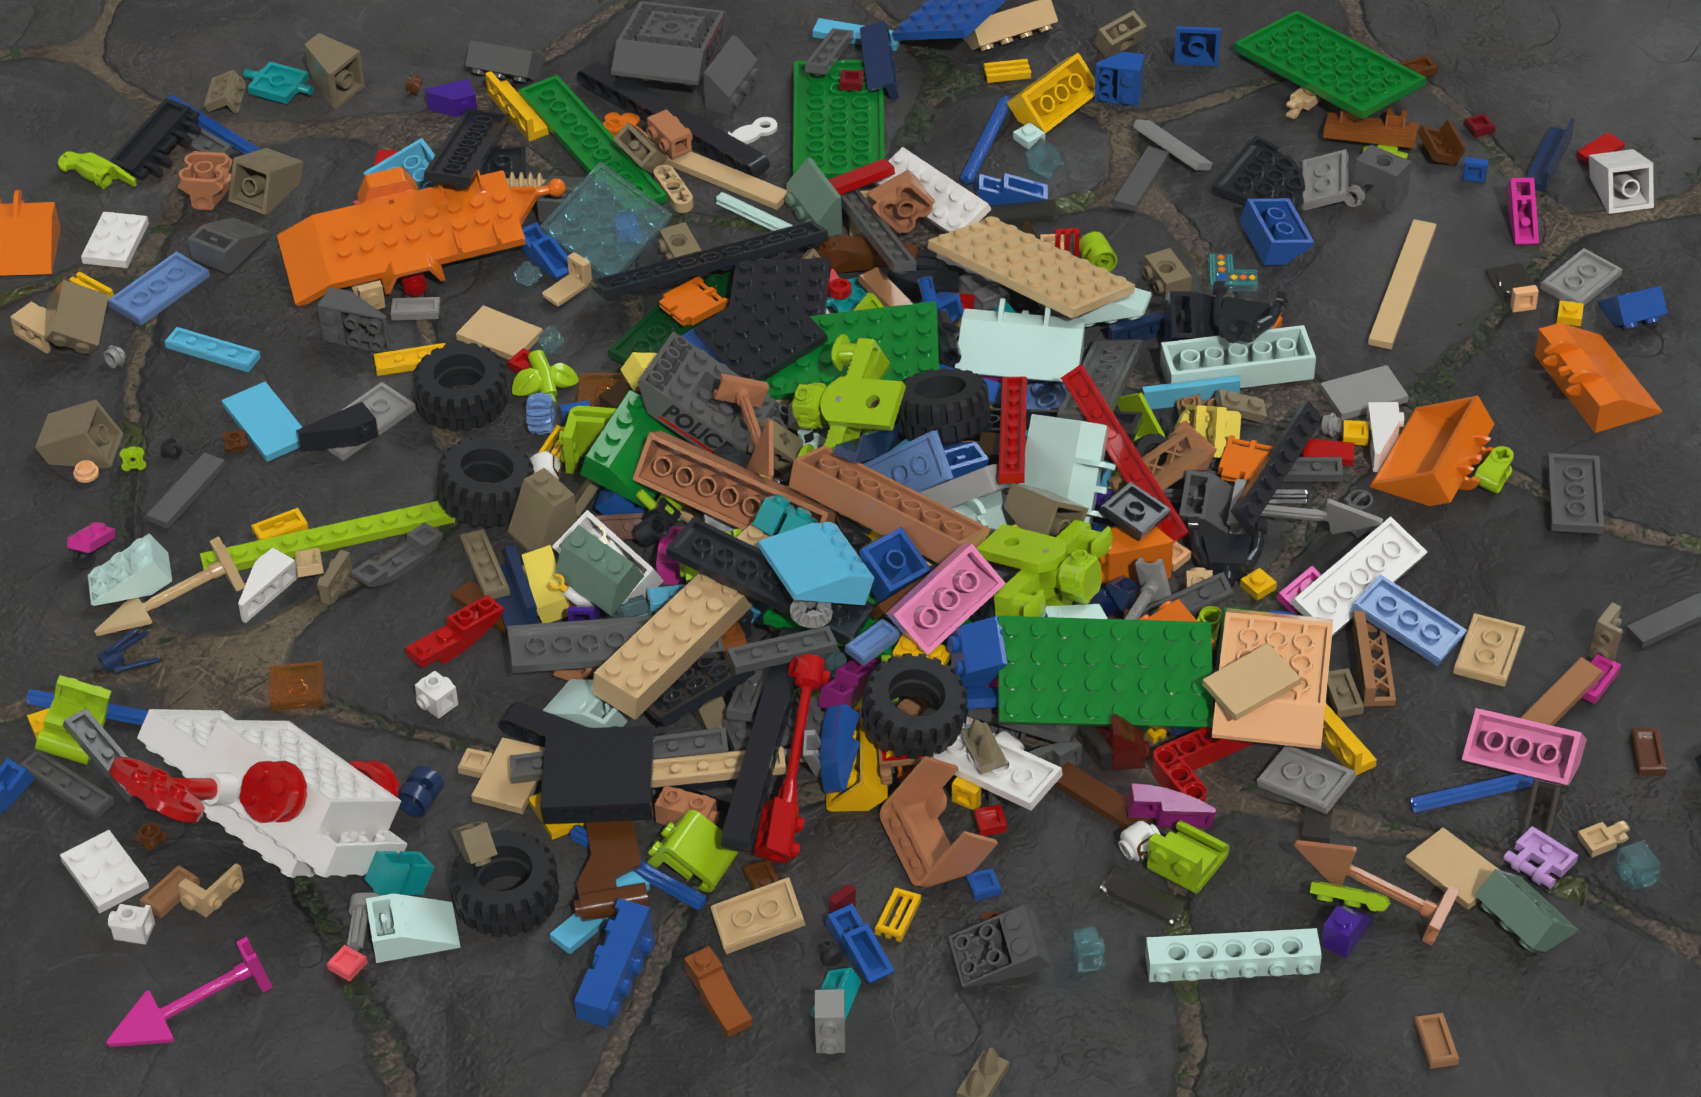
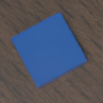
M1465 157L1462 180L1485 183L1488 160Z
M993 868L966 874V882L974 901L1001 895V887Z

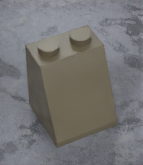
M320 33L304 44L310 80L332 108H339L365 87L359 50Z
M269 148L233 158L228 201L264 215L269 214L301 183L303 161Z
M63 280L47 298L45 340L51 341L56 346L73 348L81 354H91L99 345L109 295Z
M92 400L49 413L35 449L49 465L76 466L80 461L90 460L98 468H110L121 442L123 432L97 400Z
M545 468L523 480L508 534L527 552L548 545L552 547L577 521L575 495Z
M1011 483L1004 504V508L1020 528L1057 537L1074 520L1084 522L1089 509L1045 489Z

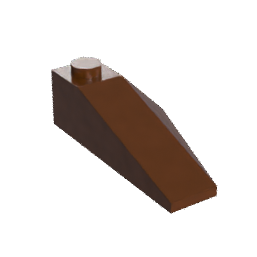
M847 235L828 236L829 240L822 241L817 252L821 258L831 259V269H834L836 273L889 267L867 238ZM902 243L916 260L919 250L918 246Z

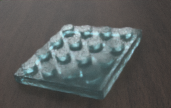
M599 162L540 225V230L569 252H575L581 257L588 259L591 263V268L604 277L625 271L660 233V230L673 219V215L609 167Z

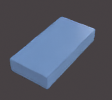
M881 619L850 643L846 644L845 653L864 666L899 641L902 632L885 619Z

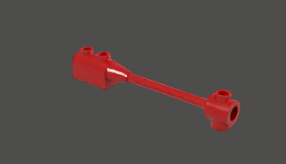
M813 654L795 656L789 665L788 675L795 678L794 683L801 688L786 778L782 783L778 797H774L764 804L754 850L755 856L766 860L769 859L776 863H787L791 858L797 857L800 843L794 841L795 833L802 831L805 822L804 818L798 816L799 807L796 782L812 691L820 689L821 685L825 686L830 678V671L824 669L825 660Z

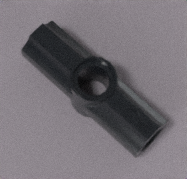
M939 310V358L942 360L943 365L951 367L953 364L959 363L962 357L957 341L960 330L952 324L947 311Z

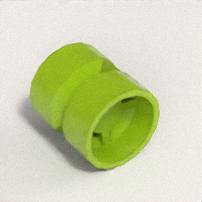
M1090 232L1079 240V254L1082 259L1088 260L1090 264L1097 267L1105 268L1108 272H1111L1116 267L1118 258L1102 233Z

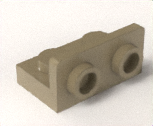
M235 70L212 78L204 102L205 109L211 112L216 109L220 110L227 105L234 114L238 113L246 88L243 78L239 77Z
M1611 603L1598 619L1588 657L1594 659L1599 654L1615 662L1623 630L1619 628L1622 621L1619 618L1620 606Z

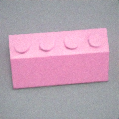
M963 543L886 614L906 637L928 655L1006 583L972 543Z
M1476 708L1462 761L1569 786L1580 766L1587 739L1581 732Z

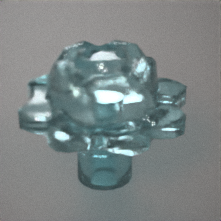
M529 261L523 262L522 266H519L517 271L513 273L516 277V282H521V284L531 286L538 282V278L542 277L540 268L538 266L533 267Z
M547 326L545 331L539 336V344L544 348L545 354H554L556 348L564 344V338L557 332L556 326Z

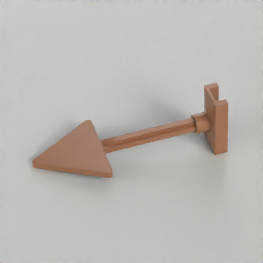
M721 373V383L718 390L714 389L713 391L714 399L737 403L741 407L755 445V450L747 469L773 478V421L768 420L761 433L753 407L761 408L769 390L768 383Z
M1296 840L1294 847L1330 883L1342 885L1345 877L1350 876L1419 911L1420 915L1429 919L1422 941L1431 946L1460 891L1449 885L1437 904L1428 899L1425 901L1353 866L1352 861L1357 851V848L1354 846Z

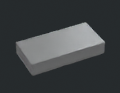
M440 297L392 298L391 320L439 319Z

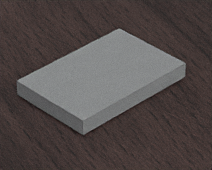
M1346 149L1302 161V175L1305 181V191H1303L1304 211L1349 200V155Z
M1583 248L1543 280L1540 289L1562 301L1583 303L1585 306L1622 275V269Z
M1387 365L1320 383L1321 392L1341 420L1367 414L1368 402H1398V405L1407 403L1409 398Z
M1285 745L1257 779V785L1260 788L1327 814L1354 781L1356 774L1354 770L1293 746Z

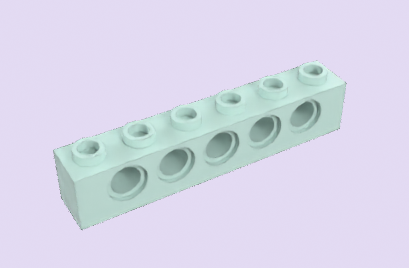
M1317 928L1146 937L1145 951L1149 982L1195 981L1199 979L1236 977L1252 978L1255 976L1292 974L1309 975L1320 973L1322 956Z

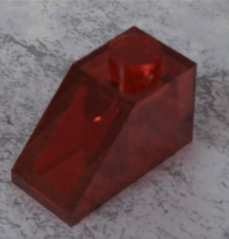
M1111 714L1109 751L1113 771L1145 768L1146 757H1150L1149 741H1144L1143 730L1121 716Z

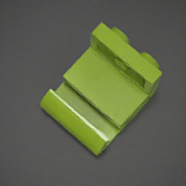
M575 406L569 411L565 429L561 430L559 434V444L563 445L561 462L565 463L566 473L576 474L580 457H586L617 410L616 408Z
M60 675L56 683L53 702L44 720L43 731L40 730L35 749L88 765L90 757L63 727V722L65 719L86 708L98 723L104 727L112 691Z
M688 810L675 823L670 821L660 833L663 839L660 842L658 840L655 841L647 852L650 855L647 863L657 868L665 862L687 880L695 874L703 880L698 889L704 892H712L740 851L722 849L721 838L723 831L698 811Z
M1180 820L1176 824V829L1179 830L1176 834L1170 831L1163 837L1155 832L1150 837L1147 869L1197 894L1226 860L1230 845Z

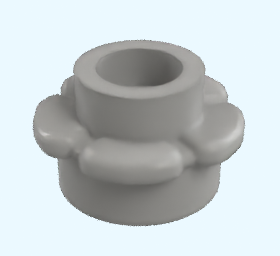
M1351 185L1349 187V200H1345L1344 203L1350 207L1360 206L1363 203L1362 201L1365 200V192L1361 190L1360 186Z
M110 345L103 354L106 363L111 368L122 367L125 363L126 355L120 347Z
M1331 413L1330 415L1323 416L1322 432L1324 435L1334 437L1341 430V419L1334 413Z

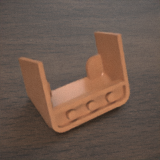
M927 756L919 762L887 799L880 811V820L911 882L923 888L935 886L972 873L998 844L995 839L966 831L952 845L950 844L938 817L947 805V797L943 786L957 772L958 767L957 765Z

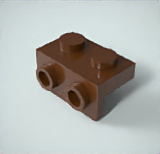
M1449 120L1445 121L1440 130L1421 125L1417 132L1422 140V144L1429 152L1430 158L1436 163L1456 165L1466 150V145L1453 123Z

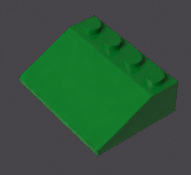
M629 390L586 455L580 475L648 509L636 497V494L639 490L643 489L654 499L658 491L632 479L649 433L663 431L685 442L690 443V441L649 415L643 397Z

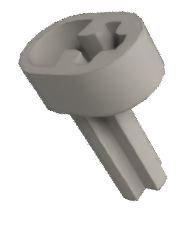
M355 893L350 897L349 913L352 917L347 946L355 951L364 948L369 918L366 898L381 896L379 894Z

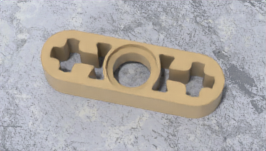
M665 164L655 167L653 171L654 181L667 194V201L672 208L679 213H686L692 210L693 196L674 168ZM677 187L678 189L669 190L668 188Z

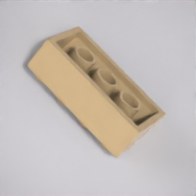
M1037 0L990 15L971 34L963 39L972 50L981 48L983 52L994 48L993 44L998 42L1001 45L1013 42V38L1020 36V39L1033 35L1032 31L1039 30L1040 33L1053 29L1052 25L1057 23L1058 19L1051 0Z

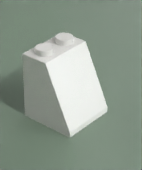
M1634 149L1589 155V178L1607 213L1654 208L1653 162Z

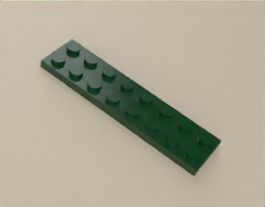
M735 265L727 271H711L710 275L701 277L704 280L703 283L708 287L715 288L719 296L729 300ZM697 276L689 277L688 281L694 279ZM659 303L608 349V357L625 364L632 352L658 353L672 332L681 336L708 318L693 326H682L672 317L673 315H669L660 308L659 305L661 304Z

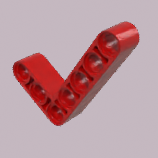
M1203 727L1156 748L1153 752L1152 775L1161 787L1187 794L1206 803L1207 789L1193 771L1257 742L1212 738L1213 727Z

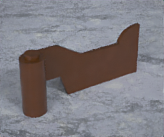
M633 821L586 823L591 856L577 881L579 900L574 901L576 917L582 916L583 922L617 916L615 905L618 898L649 907L645 882L617 887L616 884L617 878L641 867Z

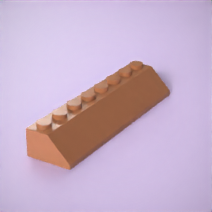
M663 431L649 433L632 479L742 530H745L754 522L765 497L776 496V494L789 499V504L794 506L796 510L798 507H802L812 513L811 517L818 520L817 523H835L837 511L820 505L818 501L808 496L800 495L795 490Z
M825 445L793 461L789 483L790 488L798 491L800 495L808 496L818 501L822 506L839 512L841 516L849 517L857 521L861 526L880 533L882 537L902 527L922 557L933 560L938 564H941L963 543H972L977 548L989 534L990 528L861 463L855 464L833 454L834 450Z

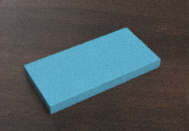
M262 382L222 400L224 409L239 428L246 431L247 438L266 462L299 448L296 430L303 427L266 382Z

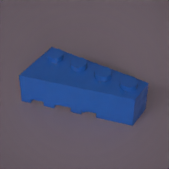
M618 898L615 905L617 910L615 921L609 919L605 928L607 934L604 946L598 945L593 960L594 970L588 968L574 1000L577 1019L606 1028L609 1027L613 1018L618 1017L622 1000L631 993L635 976L641 974L644 959L647 954L652 953L655 946V938L652 935L650 907Z

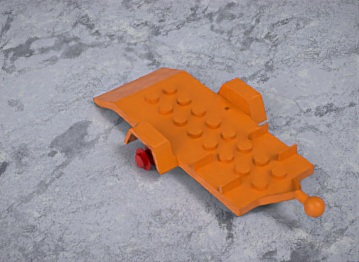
M403 167L367 174L364 176L357 193L360 204L311 215L277 234L295 305L302 306L322 297L329 287L340 289L378 279L382 280L385 294H390L396 280L402 278L404 292L409 296H419L427 289L423 272L431 271L440 281H445L441 264L525 245L526 241L521 225L537 201V197L548 194L553 197H560L566 190L565 183L561 179L554 178L549 181L548 185L541 187H509L503 170L480 175L478 170L477 176L470 187L457 188L453 184H442L419 190L416 180Z

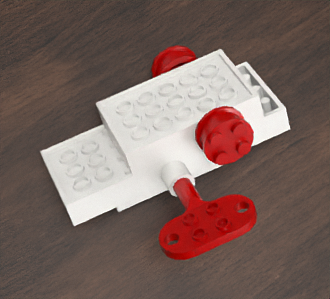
M149 709L137 739L146 744L147 750L161 755L165 763L180 769L182 775L186 778L169 777L166 771L129 757L115 758L109 769L110 775L126 788L125 791L143 800L147 808L158 811L172 819L189 823L199 822L203 812H205L208 819L220 823L225 827L224 830L227 833L239 837L243 840V845L259 852L263 860L275 864L281 869L280 872L291 878L304 875L308 877H313L314 875L322 877L339 875L346 877L353 874L364 876L368 872L376 851H396L400 854V851H405L407 846L405 841L389 831L401 803V800L398 799L399 781L391 768L380 761H352L347 763L290 721L235 720L222 710Z

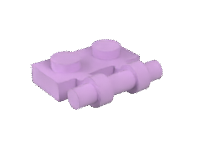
M1533 826L1516 841L1515 849L1520 853L1516 855L1509 850L1504 856V860L1511 864L1512 869L1517 872H1524L1532 877L1533 882L1538 885L1543 884L1549 889L1556 883V879L1549 876V874L1552 872L1561 878L1577 862L1578 854ZM1531 859L1541 866L1537 868L1528 861Z

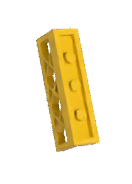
M492 71L485 73L488 96L503 113L510 114V121L529 142L549 134L548 126L507 80L500 82Z
M1325 703L1322 742L1344 767L1354 770L1356 775L1376 767L1377 759Z

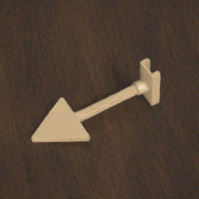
M218 536L210 541L217 561L208 565L209 568L155 595L144 603H141L139 598L128 599L94 631L96 636L151 624L152 620L147 613L148 611L158 608L213 578L217 579L225 575L237 592L245 588V584L220 537Z

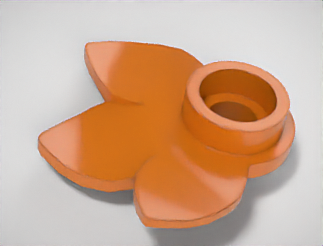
M611 112L604 117L605 122L603 125L614 137L628 122L643 132L641 128L636 126L641 119L636 114L624 113L620 115L617 112Z

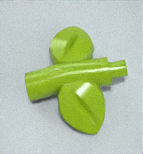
M536 350L528 354L532 368L524 369L517 374L513 381L512 393L515 396H529L540 391V393L550 394L556 405L555 397L558 394L556 386L559 388H569L576 385L579 379L571 367L563 363L550 366L544 351Z

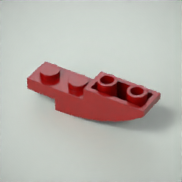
M486 595L447 616V625L406 646V655L421 668L437 660L443 665L480 639L504 613V608L489 595Z

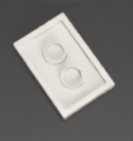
M103 212L81 255L82 263L128 268L149 224L148 216Z
M110 830L60 854L62 863L99 914L149 888L146 878Z

